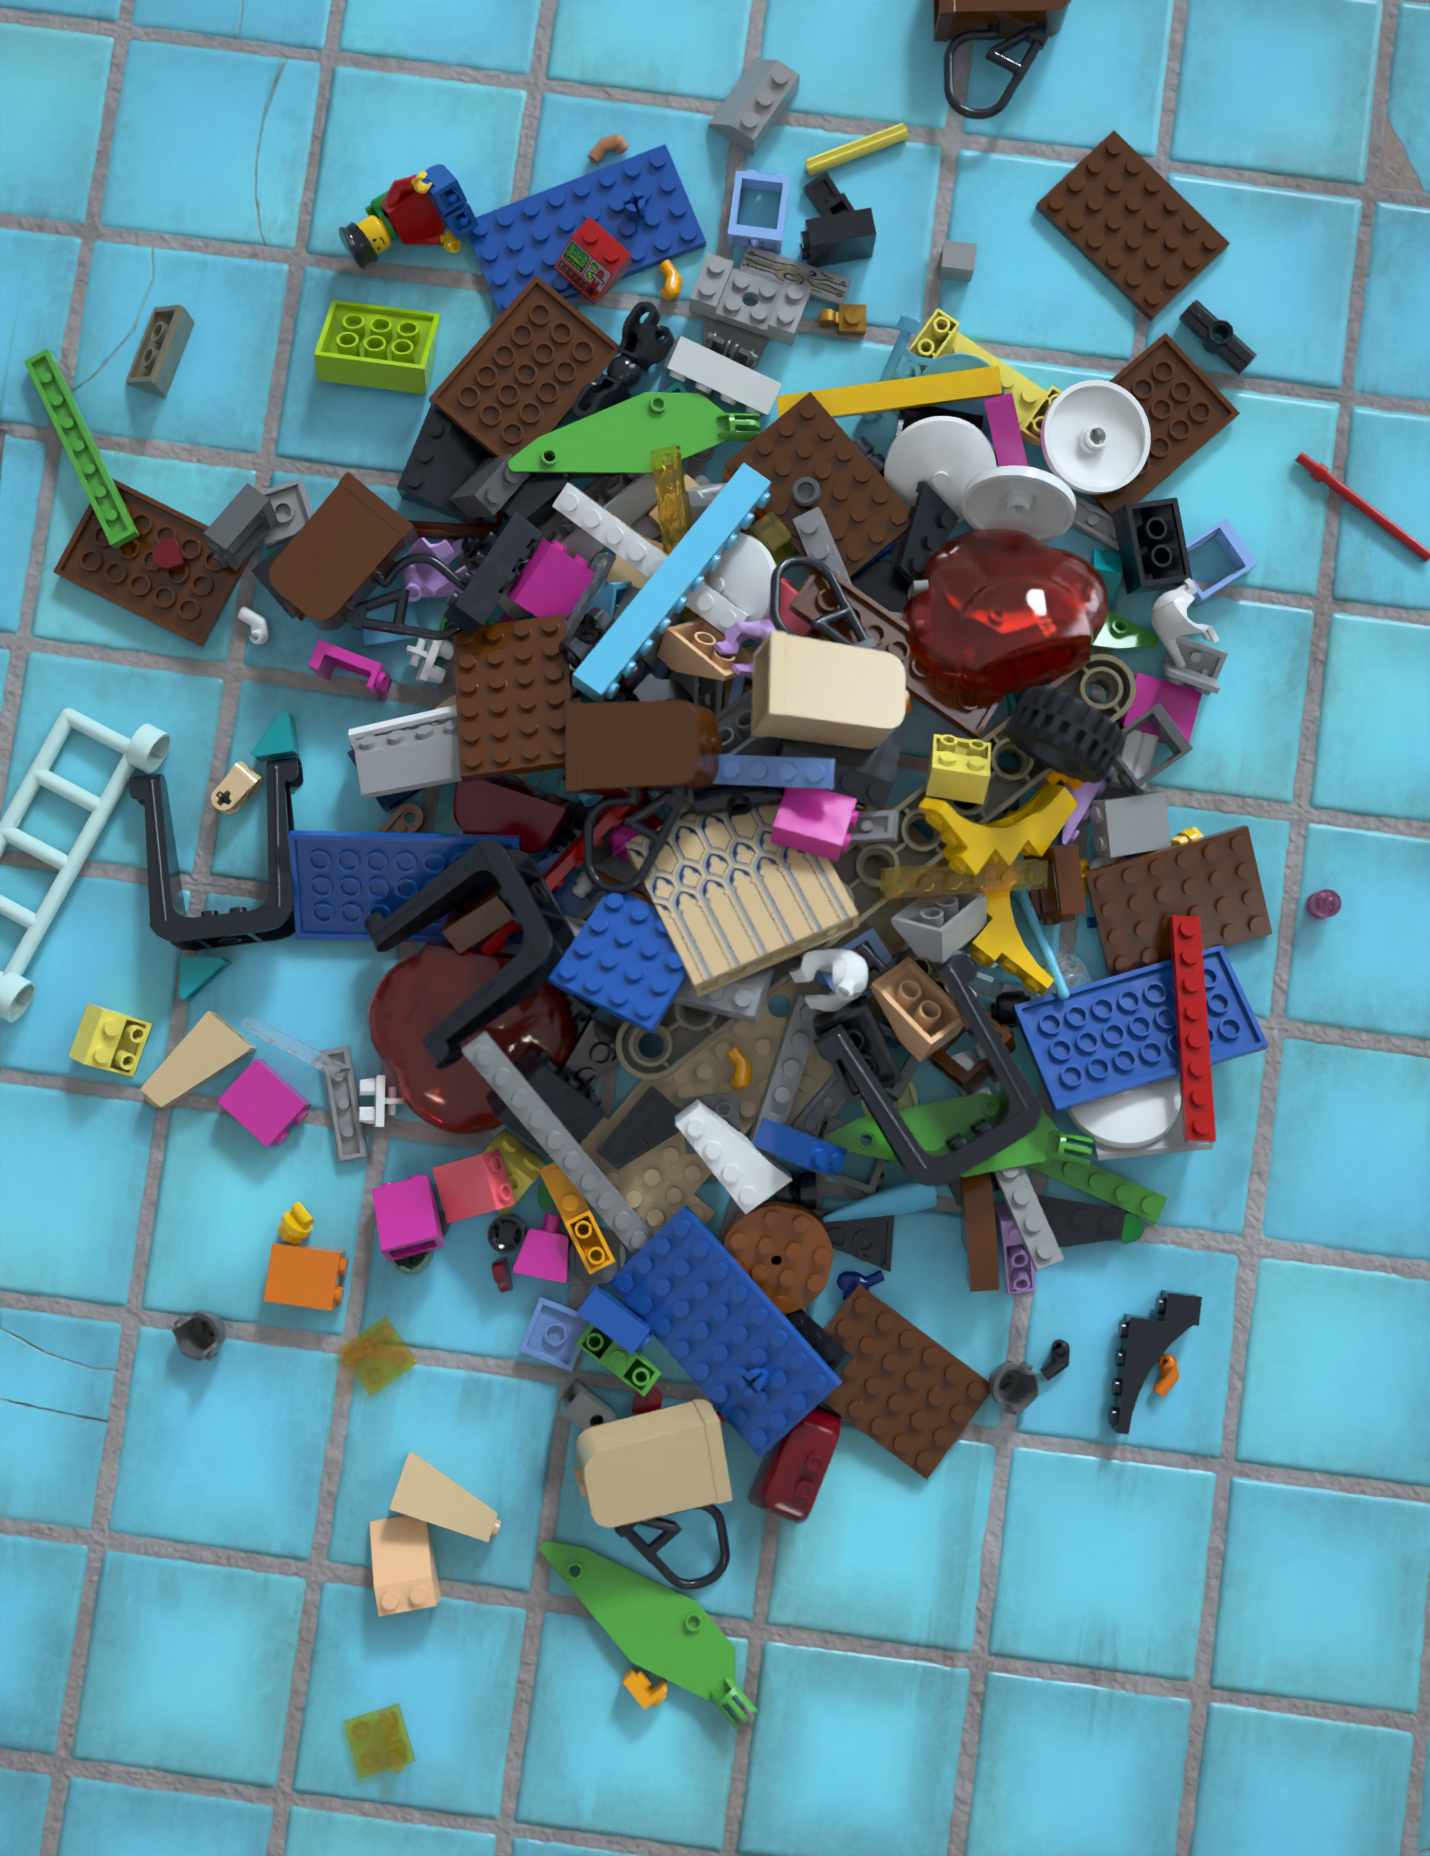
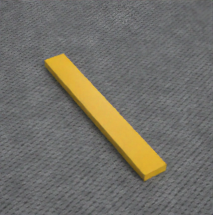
M999 366L810 391L833 419L1002 396ZM809 392L777 396L778 417H781Z

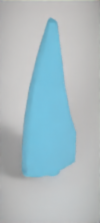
M910 1180L863 1197L822 1218L824 1222L913 1213L936 1207V1195L947 1193L948 1189L946 1184L932 1187Z

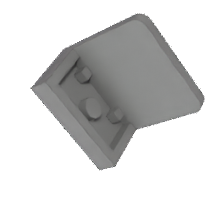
M1185 636L1177 637L1176 644L1186 667L1178 668L1171 655H1169V651H1167L1162 661L1164 674L1168 676L1167 680L1183 686L1184 682L1194 685V690L1205 695H1210L1211 692L1218 694L1220 686L1217 678L1228 653Z

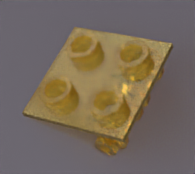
M386 1316L338 1349L343 1355L341 1358L343 1364L347 1368L351 1367L370 1396L418 1363Z
M399 1703L343 1721L359 1779L392 1768L394 1772H398L405 1768L404 1764L415 1761Z

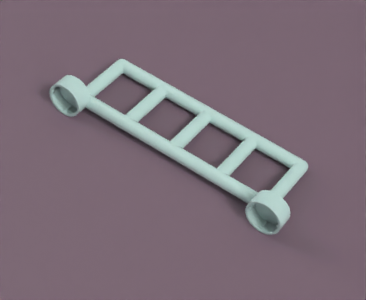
M71 708L62 710L1 819L0 858L9 843L60 870L37 913L0 895V914L28 928L5 971L0 970V1017L10 1023L17 1021L30 1006L35 995L36 986L35 983L22 977L135 769L138 768L151 774L165 760L171 746V736L163 730L147 723L136 731L132 739H129ZM72 728L123 754L101 797L49 771ZM40 785L92 812L69 855L17 829Z

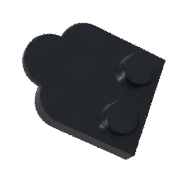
M877 562L850 578L854 587L890 612L900 613V610H906L910 604L908 590L911 584L888 562Z

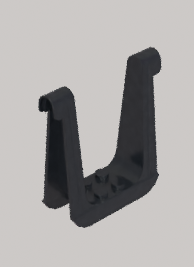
M299 757L268 760L266 764L268 897L256 909L247 911L246 907L230 908V913L219 914L218 911L210 910L201 912V917H187L165 776L163 774H153L130 778V796L133 799H137L139 804L144 805L149 926L157 936L170 941L172 945L182 950L196 951L278 941L291 937L296 932L288 834L291 830H295L291 788L301 786L304 780Z
M490 839L478 840L472 848L389 917L384 918L379 912H374L363 923L376 951L385 952L499 882L501 886L498 889L499 894L513 908L514 911L511 913L513 920L517 925L523 927L525 934L524 944L518 955L423 1037L422 1042L436 1069L447 1068L459 1061L464 1054L460 1045L461 1042L550 983L549 977L576 938L538 866L530 855L518 849H505L502 844Z
M964 951L937 966L936 971L998 1092L1000 1101L996 1114L986 1121L985 1118H981L973 1122L969 1126L970 1131L962 1136L960 1133H956L948 1137L944 1141L946 1145L934 1151H925L921 1147L841 1024L813 1040L823 1060L830 1063L838 1059L840 1060L904 1173L924 1186L938 1187L951 1182L1026 1137L1036 1128L1041 1117V1103L1036 1098L968 982L976 978L977 969Z

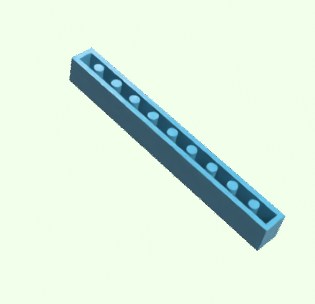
M745 463L741 465L573 673L572 685L597 703H602L606 698L610 700L619 688L618 682L623 676L628 678L637 665L635 661L640 655L645 656L654 644L652 640L658 633L662 635L671 623L670 617L674 612L680 613L688 602L686 597L690 592H697L705 580L703 577L708 570L713 571L718 566L722 558L720 556L725 548L730 550L738 539L737 533L741 528L746 530L755 517L753 513L757 508L763 509L771 498V494H769L771 481Z

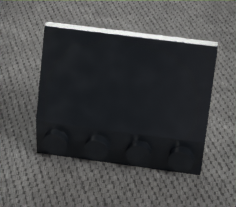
M431 404L398 483L397 490L401 498L465 523L478 525L477 522L482 517L468 519L450 498L485 459L495 456Z
M897 727L879 746L873 749H857L781 738L775 757L835 759L834 788L824 790L857 799L856 805L870 810L883 811L894 783L904 729Z

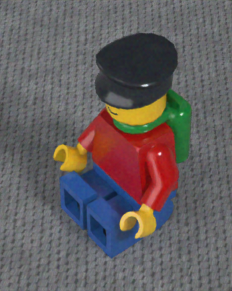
M438 164L428 168L426 171H420L417 175L414 174L411 177L393 181L387 192L373 199L370 205L365 208L368 217L357 224L351 222L345 228L339 227V236L355 262L364 270L367 264L378 261L377 256L391 247L390 239L396 240L397 236L404 245H444L445 250L455 253L460 250L461 241L457 238L476 228L479 224L470 205L467 203L458 180L444 165ZM448 227L449 230L446 232V235H445V233H444L443 231L446 230L445 228Z

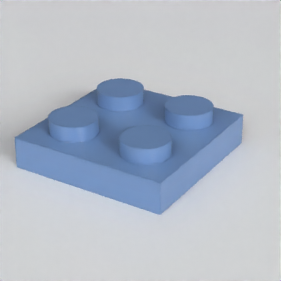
M540 1296L519 1351L572 1372L581 1350L575 1343L589 1326L590 1322L578 1314V1310Z

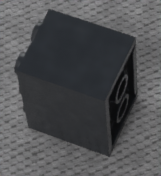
M529 1046L514 1063V1066L575 1140L581 1144L606 1115L600 1105L603 1101L595 1094V1089L583 1080L579 1083L574 1078L575 1074L563 1064L558 1067L553 1062L554 1058L541 1048L537 1051L532 1046ZM492 1089L485 1098L496 1119L551 1158L496 1091Z

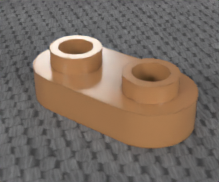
M403 804L395 811L379 832L417 833L424 824V813L415 804ZM409 814L415 815L413 823L406 822V817Z

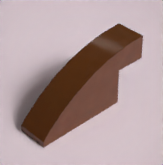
M990 1173L969 1177L960 1176L961 1240L966 1252L967 1282L970 1292L999 1290L997 1234Z

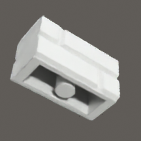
M1134 730L1124 737L1125 744L1119 755L1138 780L1151 769L1159 737ZM1112 766L1107 775L1109 777L1108 785L1132 792L1129 788L1125 789L1117 778L1118 772ZM1147 782L1133 793L1144 792Z

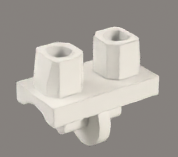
M419 638L416 647L407 645L405 651L412 655L409 665L417 667L419 660L422 659L414 680L419 683L441 684L446 670L433 664L437 656L448 661L451 660L454 653L453 644L447 640H430L426 651H424L427 641Z
M375 1075L374 1078L359 1080V1095H374V1107H359L358 1122L373 1124V1127H384L385 1104H388V1115H396V1104H405V1098H396L397 1087H388V1098H385V1075Z

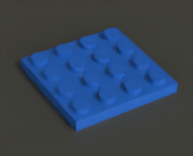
M605 893L549 977L550 984L653 1034L688 979V974L654 906L627 893Z

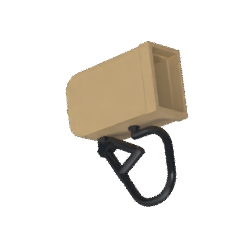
M788 557L775 567L770 580L769 611L771 622L776 631L771 630L753 654L751 735L857 749H873L879 746L904 720L905 708L909 700V692L905 690L906 674L904 666L895 655L875 650L878 646L873 637L869 638L851 603L828 566L811 557ZM794 566L809 567L818 571L827 581L840 609L812 619L811 623L815 630L832 642L798 635L788 629L783 623L780 616V582L783 573L787 569ZM846 619L858 643L854 644L830 625Z
M708 1397L696 1398L691 1402L593 1426L584 1430L576 1441L578 1466L573 1468L581 1498L587 1499L594 1521L604 1527H614L615 1532L621 1538L624 1536L669 1583L677 1588L694 1590L706 1587L717 1581L728 1567L730 1547L725 1518L720 1509L713 1503L720 1504L732 1501L733 1499L720 1420ZM691 1509L704 1510L713 1517L716 1524L720 1559L717 1566L709 1574L696 1579H684L677 1576L657 1555V1552L680 1533L682 1528L676 1521L659 1516L671 1515ZM640 1524L663 1530V1532L647 1544L633 1528Z

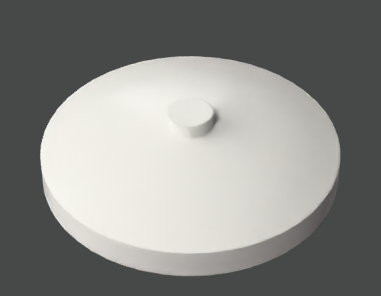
M1087 380L1067 388L1050 404L1041 425V448L1050 470L1056 477L1066 483L1069 488L1085 494H1106L1128 484L1142 470L1150 450V427L1142 406L1127 390L1108 381Z
M950 416L929 417L911 424L895 438L885 458L884 479L910 509L911 506H915L918 493L916 488L918 482L926 481L959 517L958 522L965 519L961 504L966 485L979 473L997 467L995 453L988 438L973 424Z
M1001 466L983 471L968 482L963 492L961 508L966 521L982 535L1008 544L1033 545L1054 540L1071 527L1075 518L1076 499L1068 485L1053 474L1026 466Z
M738 532V539L730 550L725 548L720 555L722 558L718 566L713 571L708 570L703 576L705 578L704 582L747 613L749 618L746 622L769 619L770 580L772 572L776 567L770 552L759 540ZM686 605L683 608L685 611L683 616L685 622L702 618Z
M1173 1077L1067 1109V1112L1074 1124L1085 1135L1101 1144L1116 1148L1142 1147L1163 1137L1173 1126L1181 1104L1180 1086L1177 1077Z

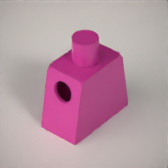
M545 1213L542 1228H529L514 1265V1273L567 1283L569 1279L570 1234L559 1232L561 1215Z

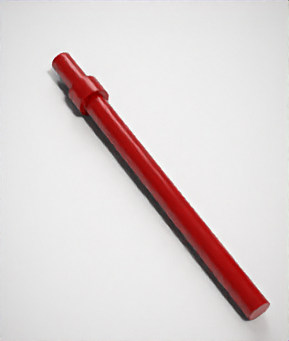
M1303 452L1297 456L1295 461L1311 473L1310 477L1318 483L1322 481L1422 560L1427 562L1430 559L1429 549L1330 474L1328 467L1322 463H1316Z

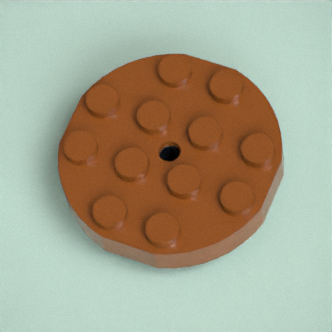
M770 1200L762 1202L747 1214L741 1211L727 1225L721 1241L723 1247L782 1314L791 1313L807 1306L819 1296L827 1285L834 1258L832 1244L821 1221L811 1211L801 1205Z

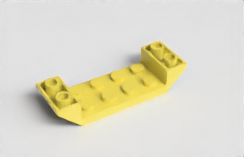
M937 308L908 350L917 356L932 359L952 353H967L983 359L991 366H999L1004 395L1013 394L1023 442L1041 446V425L1044 415L1050 404L1062 391L1053 385L1048 392L960 334L958 332L960 323ZM919 364L922 373V371L927 367V365Z

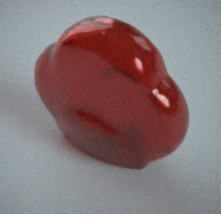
M981 529L966 532L945 541L942 547L928 559L920 580H928L929 590L910 596L904 607L902 621L909 625L906 639L914 658L916 656L919 658L917 661L925 671H930L932 676H937L939 679L963 687L976 696H1002L1023 692L1033 686L1037 687L1051 683L1090 662L1093 644L1102 631L1107 619L1109 608L1108 593L1098 571L1088 561L1075 553L1046 546L1022 531Z
M428 940L419 949L418 954H414L392 967L379 981L373 992L367 1013L369 1035L373 1047L381 1060L395 1073L399 1091L407 1106L423 1121L439 1130L452 1134L471 1135L504 1125L496 1119L485 1098L493 1088L469 1059L463 1054V1057L453 1065L444 1069H436L422 1039L518 954L500 951L497 954L492 953L488 957L476 946H471L459 954L449 942ZM548 983L468 1037L460 1045L463 1049L486 1031L513 1065L526 1049L532 1046L537 1051L541 1048L554 1058L553 1062L560 1067L562 1064H565L578 1037V1024L572 1015L571 1004L567 999L566 992Z

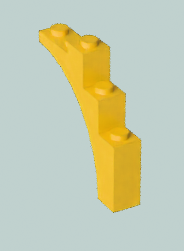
M1043 783L1034 796L1017 811L1002 819L988 823H971L958 815L945 801L924 798L919 808L926 815V821L939 831L941 840L947 844L942 853L949 861V867L959 874L965 872L977 875L986 861L993 865L998 863L1010 866L1018 853L1025 856L1030 854L1042 857L1078 804L1065 786H1051V784Z
M1009 809L1008 812L1002 818L1013 813V811ZM986 861L977 875L970 874V876L984 882L977 893L986 895L987 926L972 942L967 951L971 953V957L976 963L982 966L986 965L988 968L997 960L1001 963L1000 966L1006 973L1010 975L1015 974L1023 981V985L1029 991L1042 996L1054 979L1037 964L1025 947L1015 926L1010 906L1009 885L1013 862L1010 866L998 863L993 865Z

